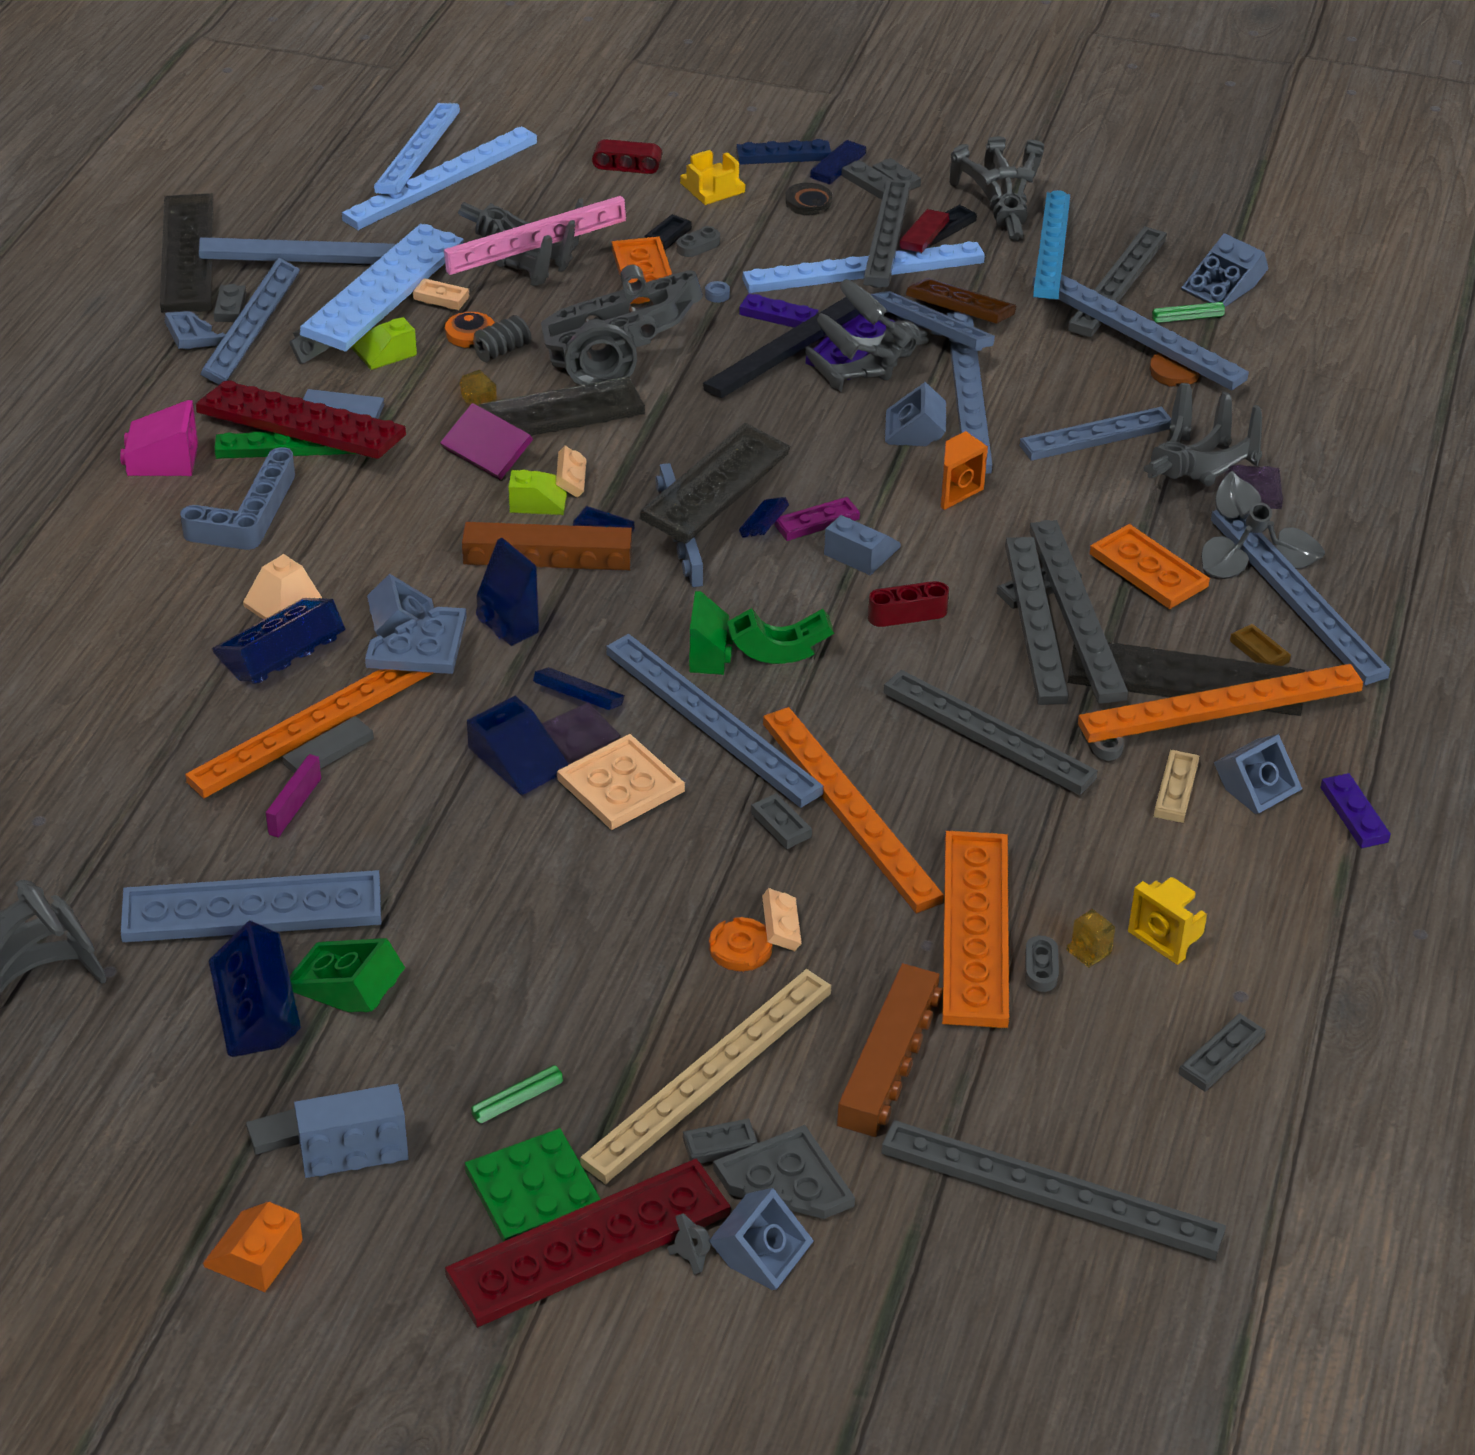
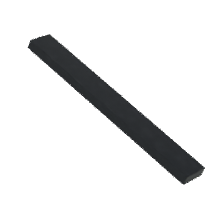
M847 297L820 312L829 316L841 326L861 314ZM820 313L703 382L704 391L723 398L825 336V332L817 322Z

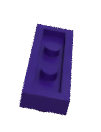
M748 294L739 309V315L793 328L819 313V310L805 305L791 304L783 300L762 297L758 294Z
M1350 773L1322 779L1321 790L1361 849L1389 843L1391 833Z

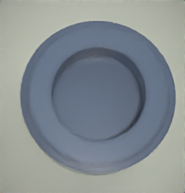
M710 282L705 287V297L707 300L715 303L727 301L730 297V287L725 282Z

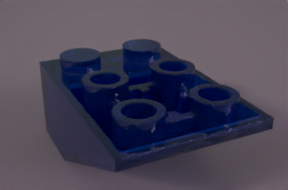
M516 695L467 720L468 747L521 795L556 778L557 771L569 765L534 711Z

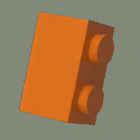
M966 431L946 441L941 508L943 510L984 490L988 446Z
M269 1201L241 1211L203 1262L204 1267L266 1292L303 1241L299 1213Z

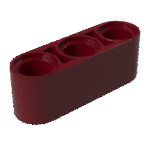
M603 139L596 144L592 163L595 167L602 170L653 174L659 168L663 153L662 149L653 143Z
M931 581L873 590L869 595L868 621L874 626L885 627L943 618L948 610L949 587L943 582Z

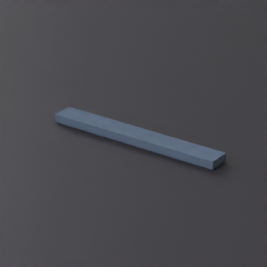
M200 237L199 258L276 261L279 257L289 262L374 264L396 244Z
M278 257L203 367L200 375L218 385L230 378L300 272L299 268Z

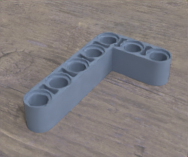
M285 447L275 448L269 452L238 511L200 505L184 507L180 512L184 539L190 542L244 550L258 547L295 478L293 452Z

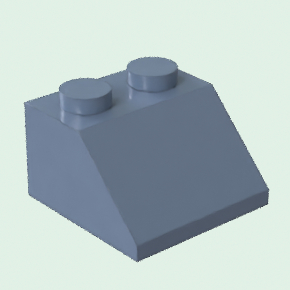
M926 382L886 410L885 442L889 445L927 446L931 442L939 440L946 432V400Z
M842 515L825 529L824 555L868 575H872L901 546V543Z
M391 574L367 595L374 631L383 638L395 633V627L413 618L419 621L428 616V611L434 609L431 598Z
M1279 734L1258 738L1214 762L1225 790L1255 814L1261 813L1302 790V786Z
M774 1188L747 1193L709 1242L729 1268L771 1290H776L814 1240Z

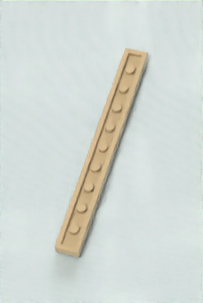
M808 969L804 970L580 1157L582 1167L604 1184H607L831 994V985Z

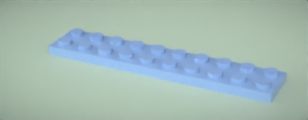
M419 224L301 325L300 335L346 352L408 297L424 278L428 279L445 264L444 249L463 244L464 239L455 236L451 232L435 229L431 225Z

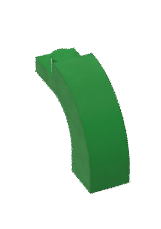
M752 608L727 621L732 640L743 653L757 661L771 664L792 663L815 655L813 645L835 634L829 615L824 609L793 625L784 627L766 624Z

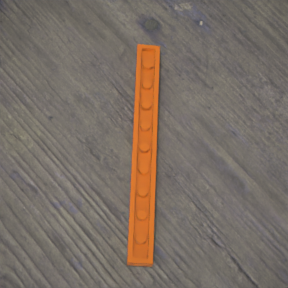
M1346 664L1080 714L1078 716V725L1088 743L1359 692L1362 691L1363 681L1352 664Z
M379 669L186 773V783L201 797L206 798L428 677L433 672Z
M787 707L764 715V727L795 764L824 785L821 797L913 911L917 914L942 904L944 894L791 708Z

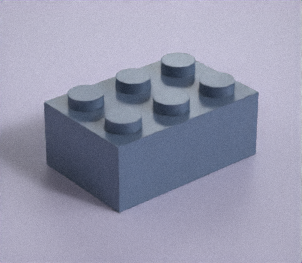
M398 1084L294 1102L305 1178L409 1160L405 1115Z

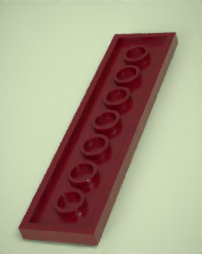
M231 380L223 381L196 403V412L375 459L382 457L406 436L405 425L394 423L391 420H381L367 414L361 415L349 412L346 409L329 407L323 403H313L299 397H289L281 395L279 392H269L258 389L255 386L238 384Z
M695 1158L446 1266L445 1275L478 1328L674 1241L677 1233L680 1231L675 1217L684 1213L696 1225L705 1227L728 1217L731 1214V1206L698 1159Z

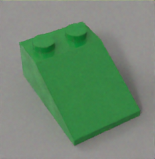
M387 938L317 942L282 985L285 990L346 1012H370L378 1007L382 997L396 984L397 978L403 972L405 966Z

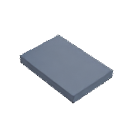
M308 389L303 398L305 401L323 403L329 407L346 409L349 412L361 415L367 414L379 419L384 407V398L312 389Z

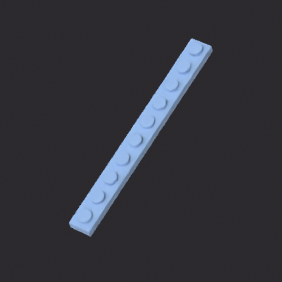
M522 126L517 127L504 135L498 136L494 140L481 144L469 152H465L450 161L444 162L442 165L409 179L398 194H379L361 204L353 206L342 212V220L353 228L360 230L536 144L537 135Z
M970 241L963 244H945L939 247L926 248L923 253L898 250L896 251L891 275L984 263L985 254L978 242ZM851 256L846 259H828L822 262H805L799 265L753 269L752 271L743 272V282L748 293L841 282L845 279H864L869 256Z

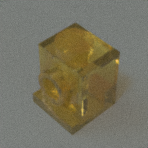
M480 369L462 376L460 380L461 396L465 402H468L470 405L474 403L485 410L497 406L496 384Z
M1091 909L1074 920L1072 941L1067 945L1066 950L1090 968L1112 953L1115 926L1094 909Z

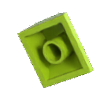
M404 317L396 318L372 328L351 348L370 370L416 356L415 329Z
M511 470L509 481L510 513L564 515L567 491L556 485L557 475L540 471Z

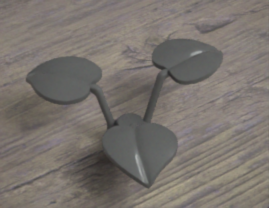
M1233 471L1229 472L1222 480L1215 498L1218 512L1227 519H1235L1239 516L1242 520L1246 519L1247 527L1236 545L1230 538L1224 536L1213 537L1206 542L1201 554L1202 569L1206 574L1221 579L1232 578L1241 574L1247 567L1249 557L1247 553L1239 548L1243 545L1250 532L1261 533L1267 528L1269 529L1272 542L1277 545L1278 551L1296 570L1305 568L1324 557L1325 551L1323 547L1312 536L1300 529L1293 527L1283 528L1279 532L1277 539L1273 528L1274 522L1270 521L1272 510L1267 504L1261 503L1260 494L1251 484L1241 479Z

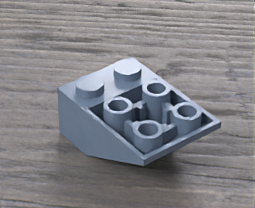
M1224 233L1181 289L1208 303L1222 302L1226 307L1254 288L1269 269L1265 253Z

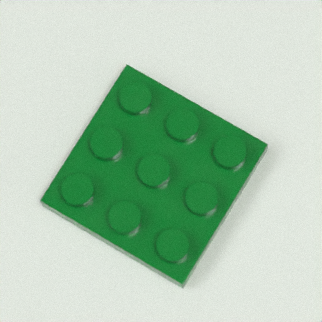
M561 1128L465 1162V1172L502 1242L601 1200Z

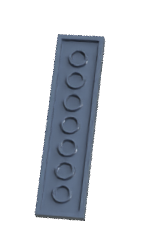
M379 870L123 888L122 943L382 925Z

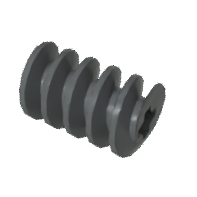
M518 315L503 319L492 326L485 327L483 330L480 329L473 336L475 351L483 362H488L490 358H497L498 354L504 355L506 351L511 352L515 347L520 348L523 346V343L529 344L532 340L529 327Z

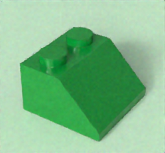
M695 591L691 616L689 672L724 675L725 663H731L732 646H728V644L733 645L727 623L729 615L701 591Z

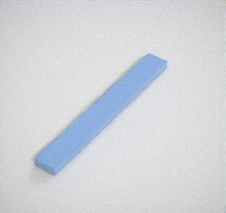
M437 103L374 185L375 193L398 194L459 114V104Z

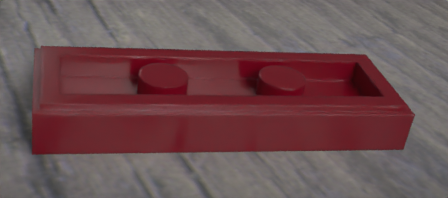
M926 209L901 238L900 248L923 253L949 222V213Z

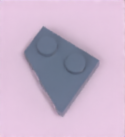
M190 311L165 313V323L178 349L218 346L226 335L223 332L220 334L214 333L211 324L199 319L197 315Z

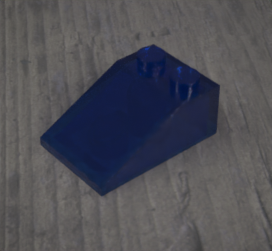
M500 538L496 542L476 595V615L481 623L486 624L495 632L497 637L502 638L510 646H513L539 633L537 566L504 538Z

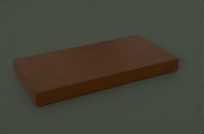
M930 278L907 287L906 296L996 324L1014 315L1017 307L1015 304Z

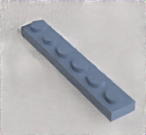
M891 291L871 294L887 310L885 313H893L900 320H909L916 327L932 330L931 333L935 335L946 336L951 342L967 345L969 350L981 351L982 348L993 346L994 335Z
M660 464V476L655 477L657 492H661L662 508H667L666 519L667 524L672 525L673 542H678L677 555L679 559H683L682 569L684 577H689L692 587L703 586V562L671 464Z

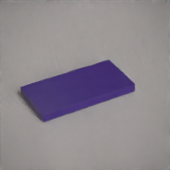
M862 314L842 325L851 335L862 338L879 337L886 330V326L878 320L873 325ZM828 336L814 348L830 364L850 363L870 354V352L857 350L851 360L842 354ZM806 356L805 364L815 367L814 364Z

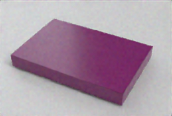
M472 403L440 444L446 450L501 480L533 441V438L530 434Z

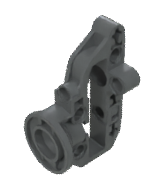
M628 265L622 269L620 274L623 290L558 310L541 322L545 345L549 349L552 365L566 368L572 380L584 389L598 392L612 390L624 384L633 374L637 363L636 347L651 343L650 339L654 338L658 333L678 324L691 306L702 299L703 294L695 271H684L646 282L640 267ZM634 278L638 279V280H637L636 282H634V283H629V282H628L629 280L634 279ZM638 297L650 299V302L642 308L630 306V303ZM591 315H595V316H596L594 319H590V320H589V319H586L587 317H589V316H591ZM595 344H607L600 350H592L591 348Z

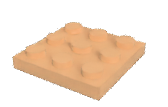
M631 734L557 771V780L611 830L685 792V782Z

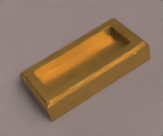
M1254 624L1231 633L1230 642L1268 673L1290 662L1291 654Z

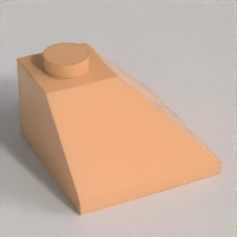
M282 554L261 568L243 601V605L282 632L322 607L324 600L303 566Z

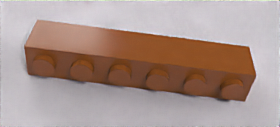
M465 522L462 539L463 564L630 570L632 528Z
M902 963L839 1101L837 1126L876 1137L880 1126L887 1125L892 1110L890 1103L892 1100L897 1101L901 1092L902 1082L900 1080L902 1076L908 1077L913 1061L911 1055L912 1053H918L923 1039L921 1032L923 1029L928 1030L933 1016L931 1009L933 1006L938 1007L940 1004L943 988L938 987L939 973Z

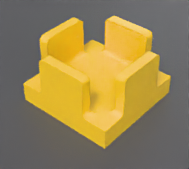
M710 150L691 155L686 174L680 175V184L704 205L745 192V183L739 179V162L728 152L723 153V164L717 163L714 165L713 152Z
M1170 877L1162 884L1157 880L1150 885L1142 881L1134 888L1128 932L1178 965L1186 959L1188 947L1203 935L1207 913L1201 910L1193 916V913L1183 908L1195 898V891L1173 877Z

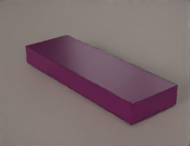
M844 497L775 518L774 526L786 541L825 530L840 515L854 521L859 520L860 511L848 497Z
M309 754L265 812L269 835L279 838L321 780L319 756Z

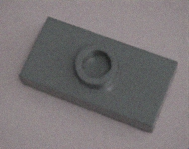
M749 1118L683 1131V1141L690 1161L697 1158L700 1164L715 1161L758 1143Z

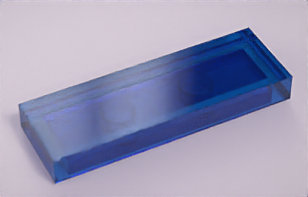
M846 140L810 170V177L827 184L833 183L842 175L843 167L861 159L866 154L867 147Z
M549 667L535 671L533 681L537 684L607 710L621 706L625 696Z

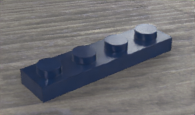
M815 139L813 141L792 140L790 142L769 141L767 143L746 142L744 144H736L739 165L831 161V149L828 140Z

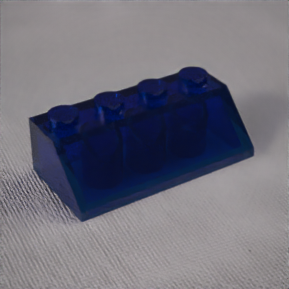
M302 598L213 647L212 650L239 681H250L252 684H256L266 680L269 677L268 673L289 667L293 659L312 654L316 646L320 644L326 645L335 641L337 635L346 629L333 599Z
M249 920L208 960L227 1053L231 1057L281 1048L301 1029L280 934Z

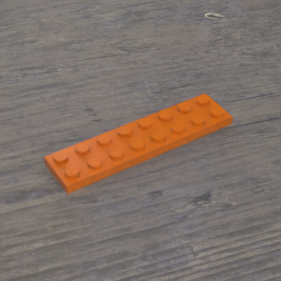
M946 831L942 1024L1008 1028V834Z

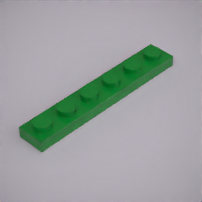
M274 432L216 434L215 440L216 459L267 457L271 450L279 447L289 448L293 452V456L356 454Z

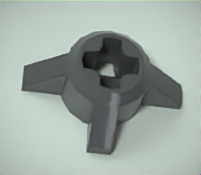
M684 1213L675 1217L680 1231L676 1235L675 1244L667 1247L669 1255L679 1253L682 1258L690 1261L693 1274L703 1271L706 1254L710 1250V1236L703 1227L696 1225ZM696 1238L698 1245L694 1246L692 1239Z

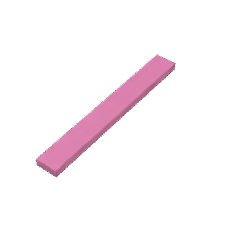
M617 196L444 249L446 272L452 275L540 248L542 240L546 235L552 237V244L562 241L570 220H574L576 225L574 237L626 221L625 199L622 196Z

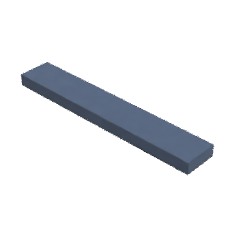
M1157 407L1020 438V447L1032 461L1169 430L1171 417L1162 407Z

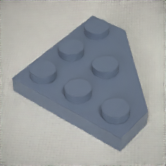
M436 607L428 611V616L419 621L413 618L395 627V633L384 638L379 635L371 639L365 657L366 668L453 674L467 618L466 608Z

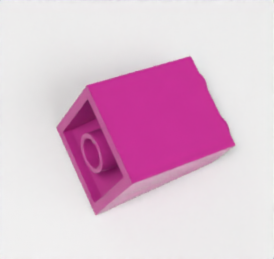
M186 400L131 422L129 433L125 432L124 434L125 449H121L120 453L121 464L126 465L127 476H192L198 448L193 400Z

